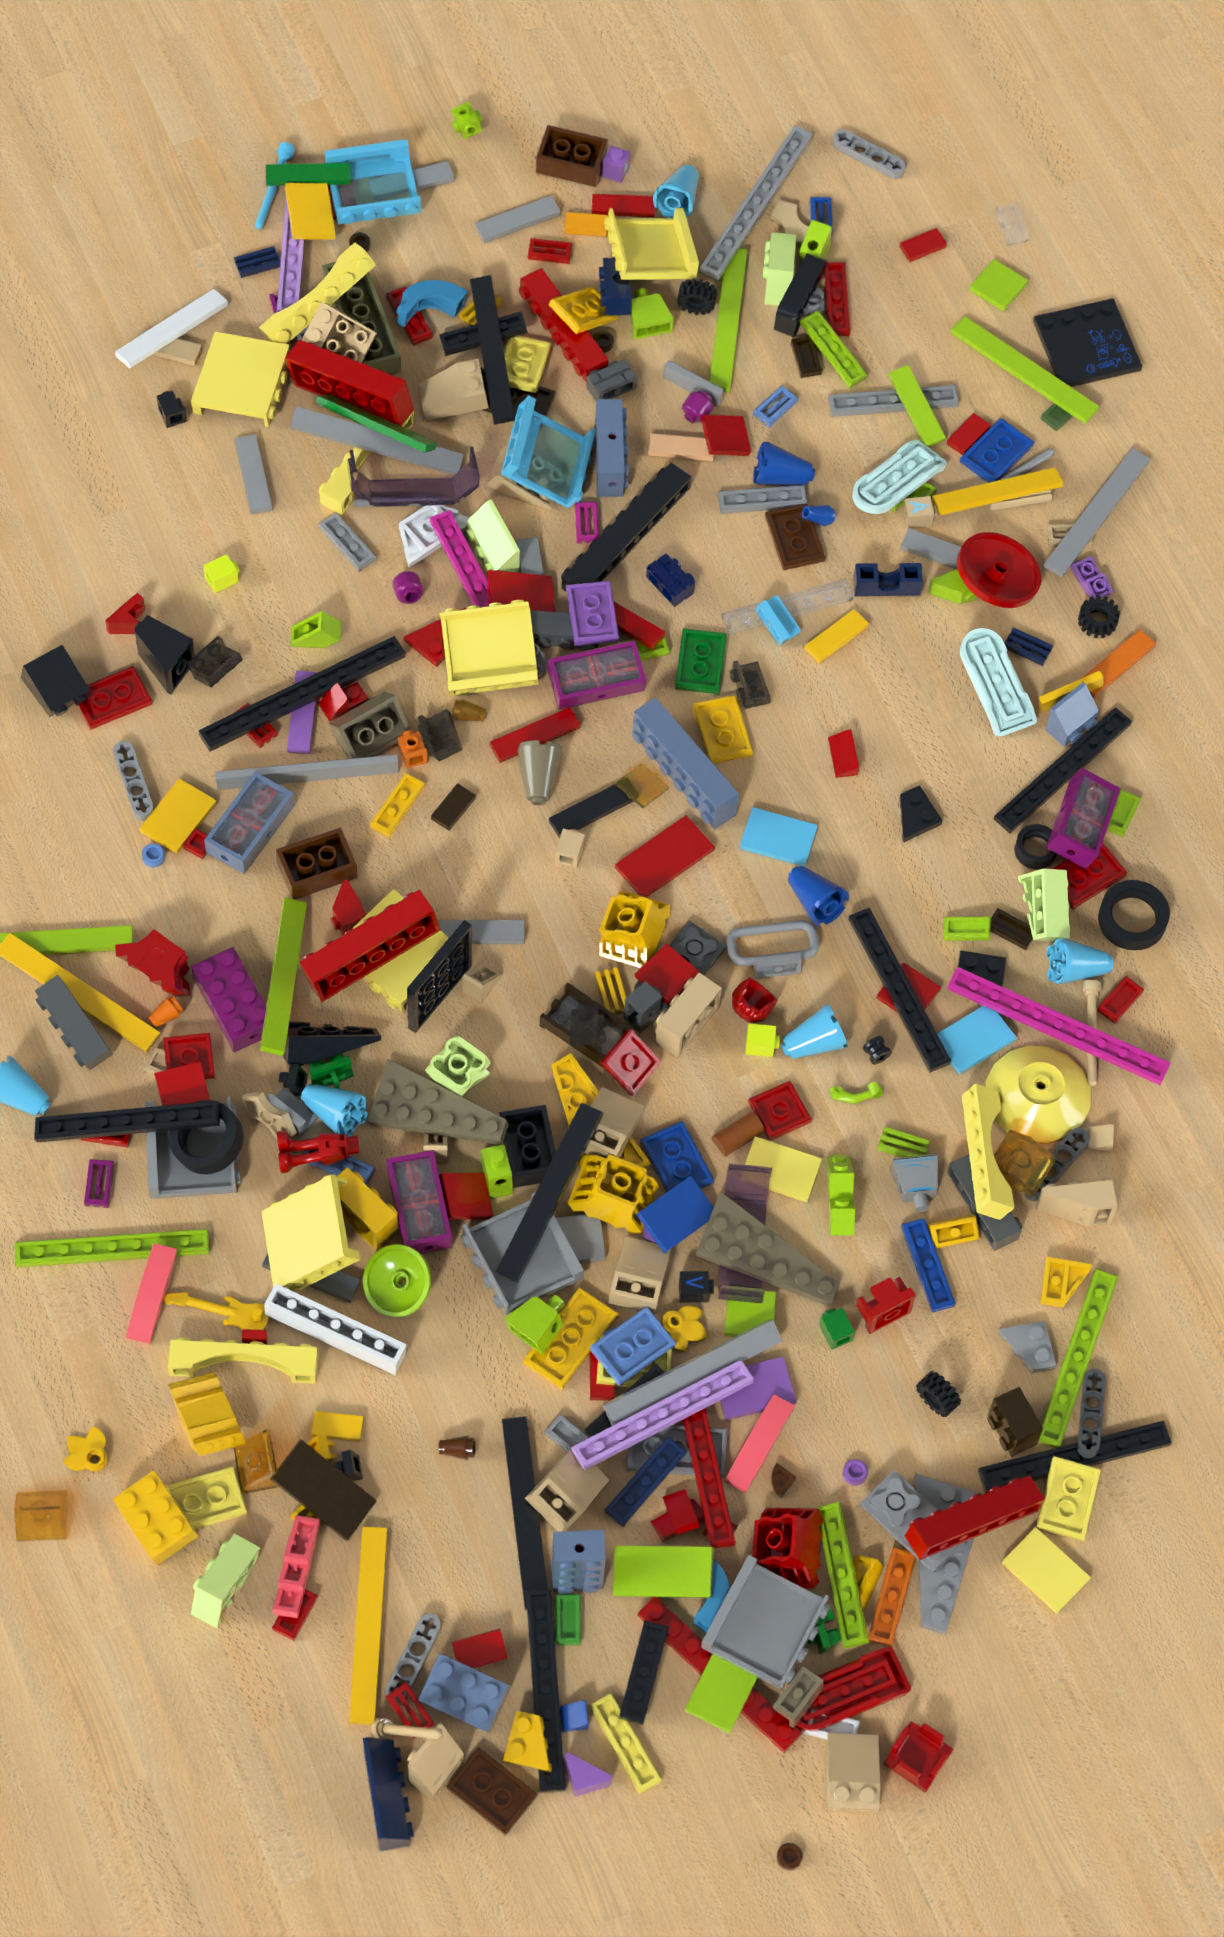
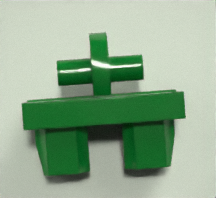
M341 1053L332 1056L331 1062L323 1064L322 1060L311 1063L309 1074L312 1085L328 1086L332 1084L334 1088L340 1089L339 1082L354 1077L350 1057H345Z
M831 1606L825 1619L819 1618L816 1624L819 1630L815 1640L811 1641L808 1639L807 1641L808 1645L814 1644L816 1641L820 1655L827 1653L830 1647L839 1644L842 1640L838 1628L826 1631L824 1623L834 1620Z

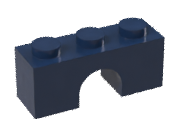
M603 258V267H599L600 293H604L601 294V307H605L606 315H631L632 296L629 280H621L620 273L615 268L616 258Z
M877 563L855 564L853 575L854 596H920L923 584L922 563H899L897 570L888 573L879 571Z

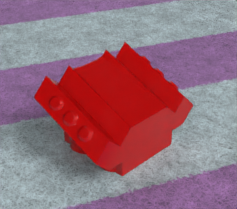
M155 929L139 942L115 945L116 957L127 961L128 966L143 972L149 977L150 982L161 986L163 991L176 997L191 995L190 984L183 978L190 970L187 965L188 956L184 950Z
M766 1508L761 1513V1519L755 1520L752 1557L757 1559L756 1564L802 1588H814L819 1583L816 1571L821 1566L819 1562V1548L823 1536L819 1526L824 1520L820 1509Z

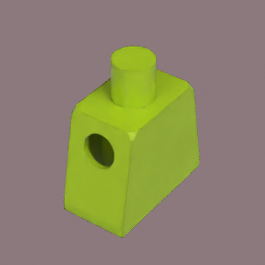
M815 220L811 221L800 248L799 264L802 263L807 253L825 259L831 246L832 226Z
M638 289L635 292L636 298L632 299L630 315L633 340L673 332L674 319L661 295H649L647 289Z
M505 1145L481 1149L480 1162L490 1199L513 1195L512 1173ZM501 1179L504 1181V1183L495 1184L497 1180Z
M553 1295L547 1303L534 1296L509 1314L504 1320L511 1333L543 1355L563 1327L564 1323L558 1311L565 1304L557 1295Z

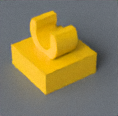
M317 1435L307 1443L329 1462L337 1457L336 1454L329 1452V1448L335 1444L331 1440L327 1441L326 1435Z

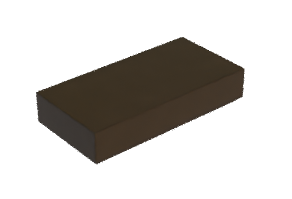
M810 336L791 339V346L800 377L822 375V368L814 341Z
M457 783L433 812L431 820L450 831L474 802L476 795Z
M997 908L991 918V932L1027 950L1033 940L1030 925Z

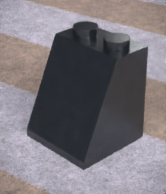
M146 615L144 620L139 621L134 629L138 655L166 692L171 695L195 663L193 639Z
M63 645L23 665L21 679L49 717L53 715L61 716L68 711L69 706L73 704L78 706L88 700L87 697L89 696L90 689Z

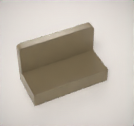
M802 1666L774 1703L773 1709L789 1720V1726L794 1728L823 1690L824 1680Z

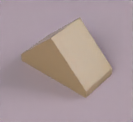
M481 964L464 974L463 992L483 1003L502 975Z
M424 1133L423 1152L433 1150L436 1163H448V1137Z

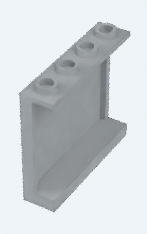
M227 1096V1103L222 1104L227 1106L237 1117L236 1104L231 1105V1097ZM145 1102V1107H155L154 1102ZM220 1119V1126L191 1128L186 1141L189 1154L196 1157H205L216 1152L222 1146L226 1137L224 1121ZM170 1130L146 1133L150 1199L237 1193L236 1184H241L240 1170H235V1162H239V1155L227 1168L217 1173L197 1174L188 1170L173 1155L169 1145Z
M532 1200L469 1229L466 1224L463 1225L461 1240L466 1249L470 1247L473 1253L471 1258L477 1269L481 1268L484 1274L482 1279L486 1288L492 1289L494 1303L498 1309L502 1308L505 1315L515 1311L534 1296L540 1299L583 1279L584 1270L554 1214L519 1283L496 1273Z
M748 1555L702 1641L701 1648L782 1690L786 1683L790 1684L797 1672L793 1669L796 1662L802 1663L808 1649L804 1648L808 1639L814 1640L819 1630V1627L816 1626L819 1618L825 1619L830 1609V1606L827 1605L829 1596L825 1595L824 1599L757 1565V1559Z

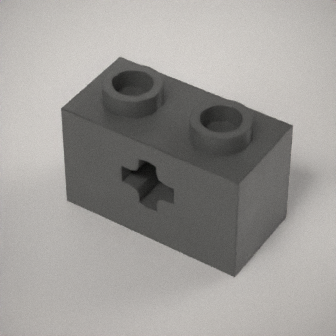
M645 981L625 998L624 1019L639 1034L660 1015L662 1000L660 991Z

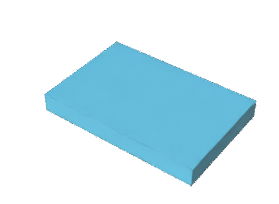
M752 807L739 849L795 865L806 866L818 825Z
M985 1006L980 1007L937 1033L951 1059V1065L959 1075L1015 1042L1017 1038L1000 1015Z

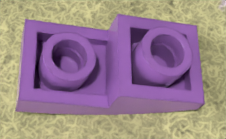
M1092 556L1074 563L1070 567L1082 588L1089 597L1093 596L1094 600L1097 595H1101L1100 598L1114 592L1104 572L1100 574Z

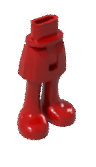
M277 1131L281 1174L288 1173L292 1168L299 1165L322 1162L323 1166H328L345 1159V1157L346 1159L349 1158V1155L360 1154L358 1136L347 1137V1134L320 1133L319 1137L306 1140H292L285 1131ZM319 1149V1151L311 1153L290 1155V1153Z

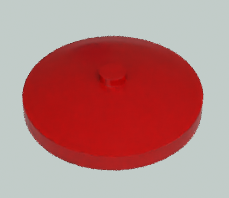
M994 532L975 534L964 542L958 552L957 569L962 581L974 595L991 605L1002 608L1021 607L1028 604L1040 589L1041 571L1037 561L1028 549L1006 535Z

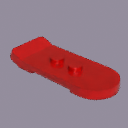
M885 1647L861 1656L857 1660L818 1675V1677L824 1680L823 1690L795 1727L802 1731L822 1730L844 1719L851 1718L908 1694L911 1691V1686L892 1647ZM813 1719V1723L808 1724L809 1720Z

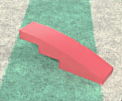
M153 1244L139 1287L126 1338L151 1343L163 1299L167 1294L178 1249Z
M773 1394L724 1482L745 1493L748 1491L768 1458L770 1450L780 1436L782 1428L792 1414L795 1405Z
M295 1516L284 1553V1564L278 1581L279 1589L273 1605L274 1615L298 1618L311 1569L320 1519Z

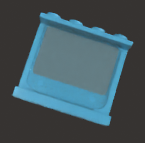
M407 139L324 151L325 163H350V184L330 185L338 224H350L359 221H371L379 218H392L394 216L421 213V198L416 190Z
M528 396L518 406L501 474L569 508L575 502L578 503L583 495L581 489L587 478L585 472L591 461L590 452L595 445L594 435L596 430L592 428L587 434L582 436L534 411L536 399Z

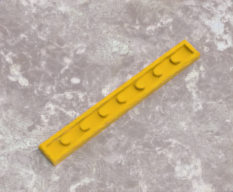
M11 933L0 944V956L40 983L45 984L59 975L85 1013L145 1053L151 1049L161 1036L159 1031Z
M362 1527L349 1724L372 1725L375 1720L387 1528Z

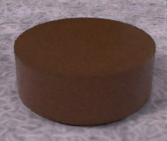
M793 1843L783 1844L778 1849L776 1855L778 1865L788 1871L798 1868L803 1858L801 1849Z

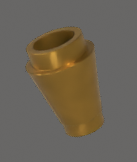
M461 699V701L455 700L452 717L457 718V721L483 722L486 708H482L464 699Z

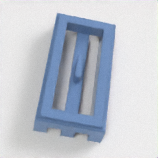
M781 386L753 411V416L759 417V420L762 423L765 422L769 428L798 402V397L784 386ZM783 393L785 394V396L782 397L779 401H777L765 414L762 413Z

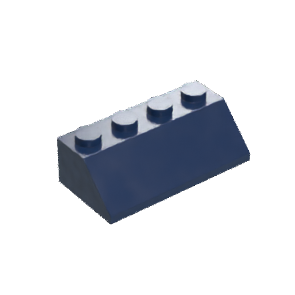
M363 1738V1749L379 1851L410 1846L409 1838H413L414 1833L412 1822H407L405 1813L410 1812L408 1797H403L401 1788L406 1787L404 1772L398 1771L397 1763L402 1762L400 1747L395 1748L394 1740Z

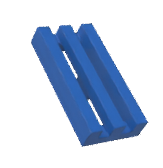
M810 197V220L816 221V202L818 203L819 222L824 224L823 203H826L827 225L832 226L831 197Z

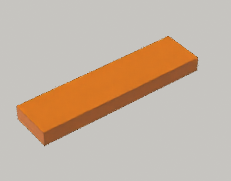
M1138 630L1082 677L1084 678L1097 671L1102 673L1104 677L1103 687L1091 691L1092 697L1095 698L1149 653L1156 643L1142 630Z
M894 1546L892 1548L868 1635L869 1642L892 1647L915 1562V1557L907 1550Z

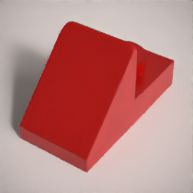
M136 593L105 620L106 629L109 634H135L134 629L139 622L137 618L145 610L144 598L140 594Z
M358 681L343 689L336 683L319 701L318 705L330 722L369 699Z

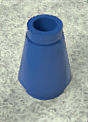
M829 505L805 506L802 510V517L822 526L831 525L836 516L835 510Z

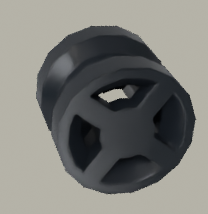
M882 1036L872 1038L862 1048L865 1053L870 1055V1061L873 1065L885 1061L892 1054L890 1048L885 1046V1040Z

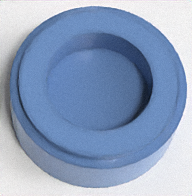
M149 844L142 850V860L148 867H158L165 861V851L159 844Z

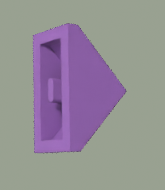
M569 1752L566 1753L564 1763L575 1797L610 1786L612 1775Z

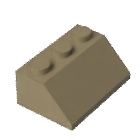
M386 691L328 723L337 743L349 759L374 757L397 744L398 737L403 732L411 730L396 696Z

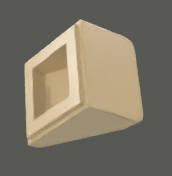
M1114 1125L1089 1127L1088 1150L1111 1152L1114 1143Z

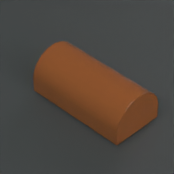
M749 1112L713 1135L712 1141L726 1157L752 1141L755 1136L758 1137L763 1134L764 1128L757 1115Z

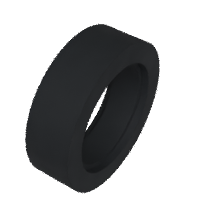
M1140 880L1119 882L1112 886L1103 897L1098 914L1100 929L1111 943L1120 948L1134 951L1147 949L1155 945L1164 935L1170 917L1169 904L1162 892L1147 882ZM1126 898L1143 900L1153 909L1156 922L1150 929L1144 932H1129L1121 928L1114 920L1112 914L1113 906Z
M201 1100L194 1103L209 1102L214 1100ZM220 1103V1119L225 1123L226 1137L222 1146L213 1154L205 1157H196L189 1154L186 1141L191 1129L170 1130L169 1145L173 1155L188 1170L194 1173H217L227 1168L241 1151L244 1140L243 1127L239 1119L222 1103Z

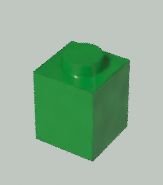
M843 1307L837 1310L832 1308L822 1314L819 1326L831 1350L853 1341L855 1331Z

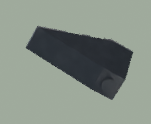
M289 1022L283 1057L287 1064L303 1066V1064H311L381 1041V1035L376 1028L346 1026L344 1030H340L338 1027L332 1026V1024H324V1027L318 1028L310 1027V1022Z

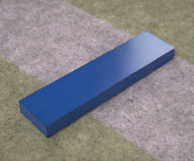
M922 1218L902 1224L901 1229L931 1312L934 1313L955 1307L956 1303L925 1219Z

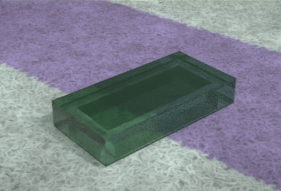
M1054 403L1041 415L1040 419L1057 432L1073 415Z

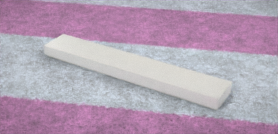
M212 289L115 351L116 357L128 368H132L227 307L228 300L215 289Z

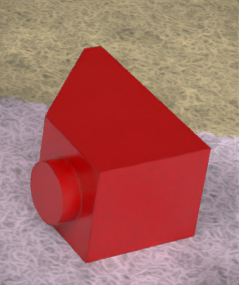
M348 879L342 882L332 907L333 917L330 918L336 931L339 930L342 936L367 915Z

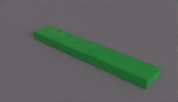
M324 394L317 396L316 403L423 453L433 451L436 448L437 442L333 395Z

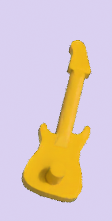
M188 1292L171 1293L164 1296V1303L166 1305L174 1304L182 1307L187 1305L228 1316V1319L223 1320L224 1326H237L242 1330H265L270 1318L265 1315L264 1304H245L229 1296L224 1297V1301L230 1305L229 1307L188 1296Z

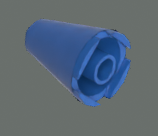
M762 442L756 457L758 459L757 467L754 466L753 471L754 483L758 485H807L809 481H813L815 469L812 468V463L770 442Z
M805 866L795 867L789 873L788 883L811 921L817 926H821L819 923L823 922L826 925L830 924L844 911L845 907L843 904L845 899L849 901V894L843 887Z

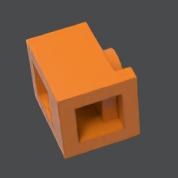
M412 730L403 732L398 737V748L405 768L427 763V750L420 732L414 733Z

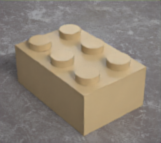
M698 973L694 979L691 977L686 982L685 990L682 994H677L672 999L671 1007L667 1012H661L656 1020L655 1043L677 1058L719 1009L722 988L701 973Z

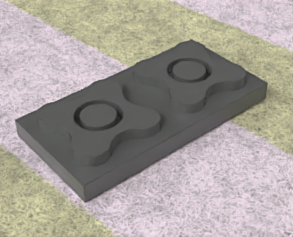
M688 921L669 944L671 948L699 970L702 975L708 972L726 950L725 944L691 921ZM640 981L635 984L634 990L642 984ZM661 1000V1009L667 1012L671 1006H668Z

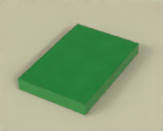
M683 628L675 689L719 695L726 633Z

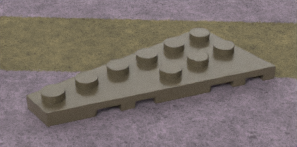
M387 1059L367 1120L370 1125L497 1145L503 1144L509 1125L506 1119Z
M721 1191L719 1192L695 1256L831 1307L839 1282Z

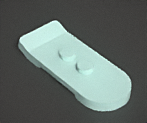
M919 440L907 442L884 463L857 480L853 488V501L864 512L871 514L885 513L934 475L944 471L947 461Z
M986 628L970 631L961 643L960 656L988 716L994 735L1004 736L1034 725L1037 722L1033 705L1020 683L1002 638L996 632Z

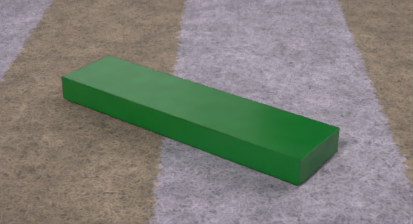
M350 163L266 164V186H285L286 183L350 184Z

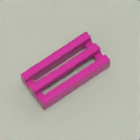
M575 502L577 543H581V541L590 543L594 539L598 540L597 502ZM588 507L593 508L594 535H590ZM580 508H584L585 535H581Z

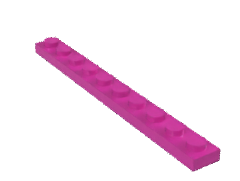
M957 967L948 984L947 990L1158 1085H1161L1171 1063L962 968Z

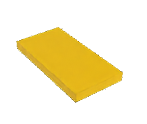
M580 1287L559 1314L564 1323L563 1327L544 1354L541 1355L532 1348L523 1359L524 1365L561 1390L564 1389L589 1356V1352H591L590 1346L609 1330L619 1316V1313Z

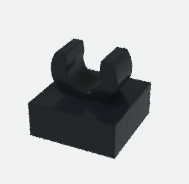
M290 1064L289 1073L280 1072L278 1082H284V1088H289L295 1096H301L306 1086L308 1074L299 1064Z
M352 1450L341 1452L343 1461L334 1462L333 1465L353 1481L363 1479L359 1455Z

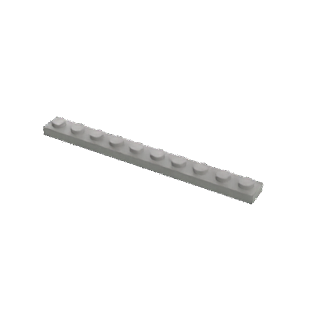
M794 125L700 266V273L719 281L811 142L813 133Z

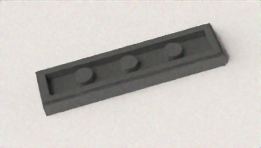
M267 1253L262 1266L271 1270ZM337 1271L309 1286L351 1303L360 1284V1279Z

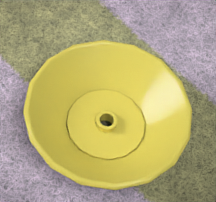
M1028 1045L1009 1051L994 1063L986 1079V1087L999 1092L1001 1111L994 1120L1007 1133L1026 1142L1050 1143L1065 1138L1071 1130L1079 1128L1084 1123L1091 1108V1087L1088 1084L1083 1069L1069 1055L1051 1047ZM1037 1085H1042L1044 1089H1038Z

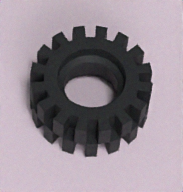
M692 278V281L687 279L686 282L683 281L680 285L677 297L678 306L682 307L683 311L688 310L690 314L692 312H695V315H699V313L705 315L706 312L709 314L715 307L717 289H714L715 286L713 284L709 286L710 282L708 281L704 283L703 279H699V281H696V278Z
M1097 595L1095 600L1091 596L1089 601L1086 599L1080 608L1078 624L1082 626L1081 630L1083 632L1087 630L1086 635L1090 636L1093 633V638H1097L1098 635H1101V638H1105L1106 634L1110 636L1112 631L1116 630L1119 621L1120 610L1118 611V605H1114L1112 599L1108 602V597L1104 596V599H1100L1101 595ZM1101 612L1107 616V620L1103 622L1096 621L1091 618V613Z
M929 1372L916 1385V1390L920 1393L919 1396L925 1400L924 1403L928 1404L932 1411L935 1410V1413L940 1414L942 1417H947L961 1404L959 1394L955 1392L956 1389L951 1387V1383L948 1380L946 1381L937 1372Z

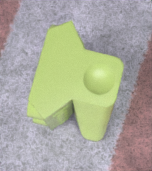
M454 1036L447 1041L445 1048L432 1058L430 1065L425 1071L434 1080V1083L462 1097L467 1090L490 1075L486 1068L491 1062L485 1054L463 1038Z

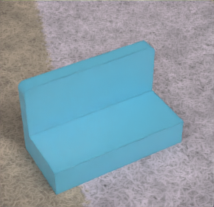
M777 595L768 601L764 600L755 608V611L779 646L801 632V629Z

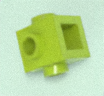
M469 101L450 110L454 121L451 122L456 133H461L463 139L483 131L480 122H483L478 110L474 111Z

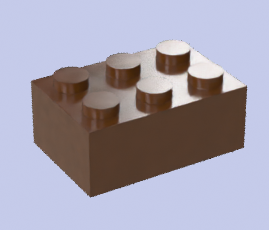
M547 125L536 156V173L597 187L603 169V160L607 154L608 139Z
M341 827L276 849L277 863L292 899H298L342 884L343 880L346 879L350 881L358 878L357 864Z

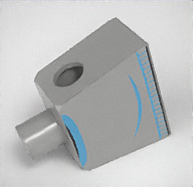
M937 1154L893 1159L890 1169L901 1200L903 1202L914 1201L915 1211L917 1212L927 1211L929 1209L928 1199H934L938 1189Z

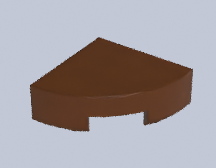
M776 1463L772 1471L771 1482L776 1494L782 1498L796 1480V1476Z

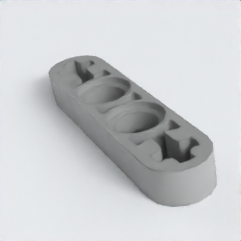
M840 129L834 133L833 146L837 150L890 178L899 179L904 175L905 162L901 158L848 130ZM861 146L865 148V151L857 152L855 148ZM881 156L883 161L876 162L873 160V157Z
M121 741L114 746V758L135 818L140 821H146L154 810L153 803L132 744ZM121 750L127 752L128 760L125 762ZM129 767L135 768L137 770L136 773L132 776H128L124 773V771ZM135 786L143 788V792L139 795H134L130 791ZM143 801L144 808L147 811L145 813H142L140 810L139 802Z
M425 1614L419 1619L386 1686L385 1696L390 1694L391 1690L398 1687L399 1681L395 1680L396 1678L403 1683L407 1682L411 1689L413 1688L440 1633L441 1624L436 1615ZM433 1621L435 1630L430 1629L426 1639L423 1637L425 1632V1625L423 1624ZM417 1642L423 1643L426 1647L424 1653L419 1655L414 1654L411 1650L412 1645ZM407 1664L413 1666L415 1669L414 1674L410 1677L403 1676L400 1673L402 1666ZM404 1690V1691L401 1692V1693L403 1694V1696H404L405 1699L407 1700L408 1694H407L406 1691ZM396 1697L395 1701L397 1704L402 1705L398 1697Z

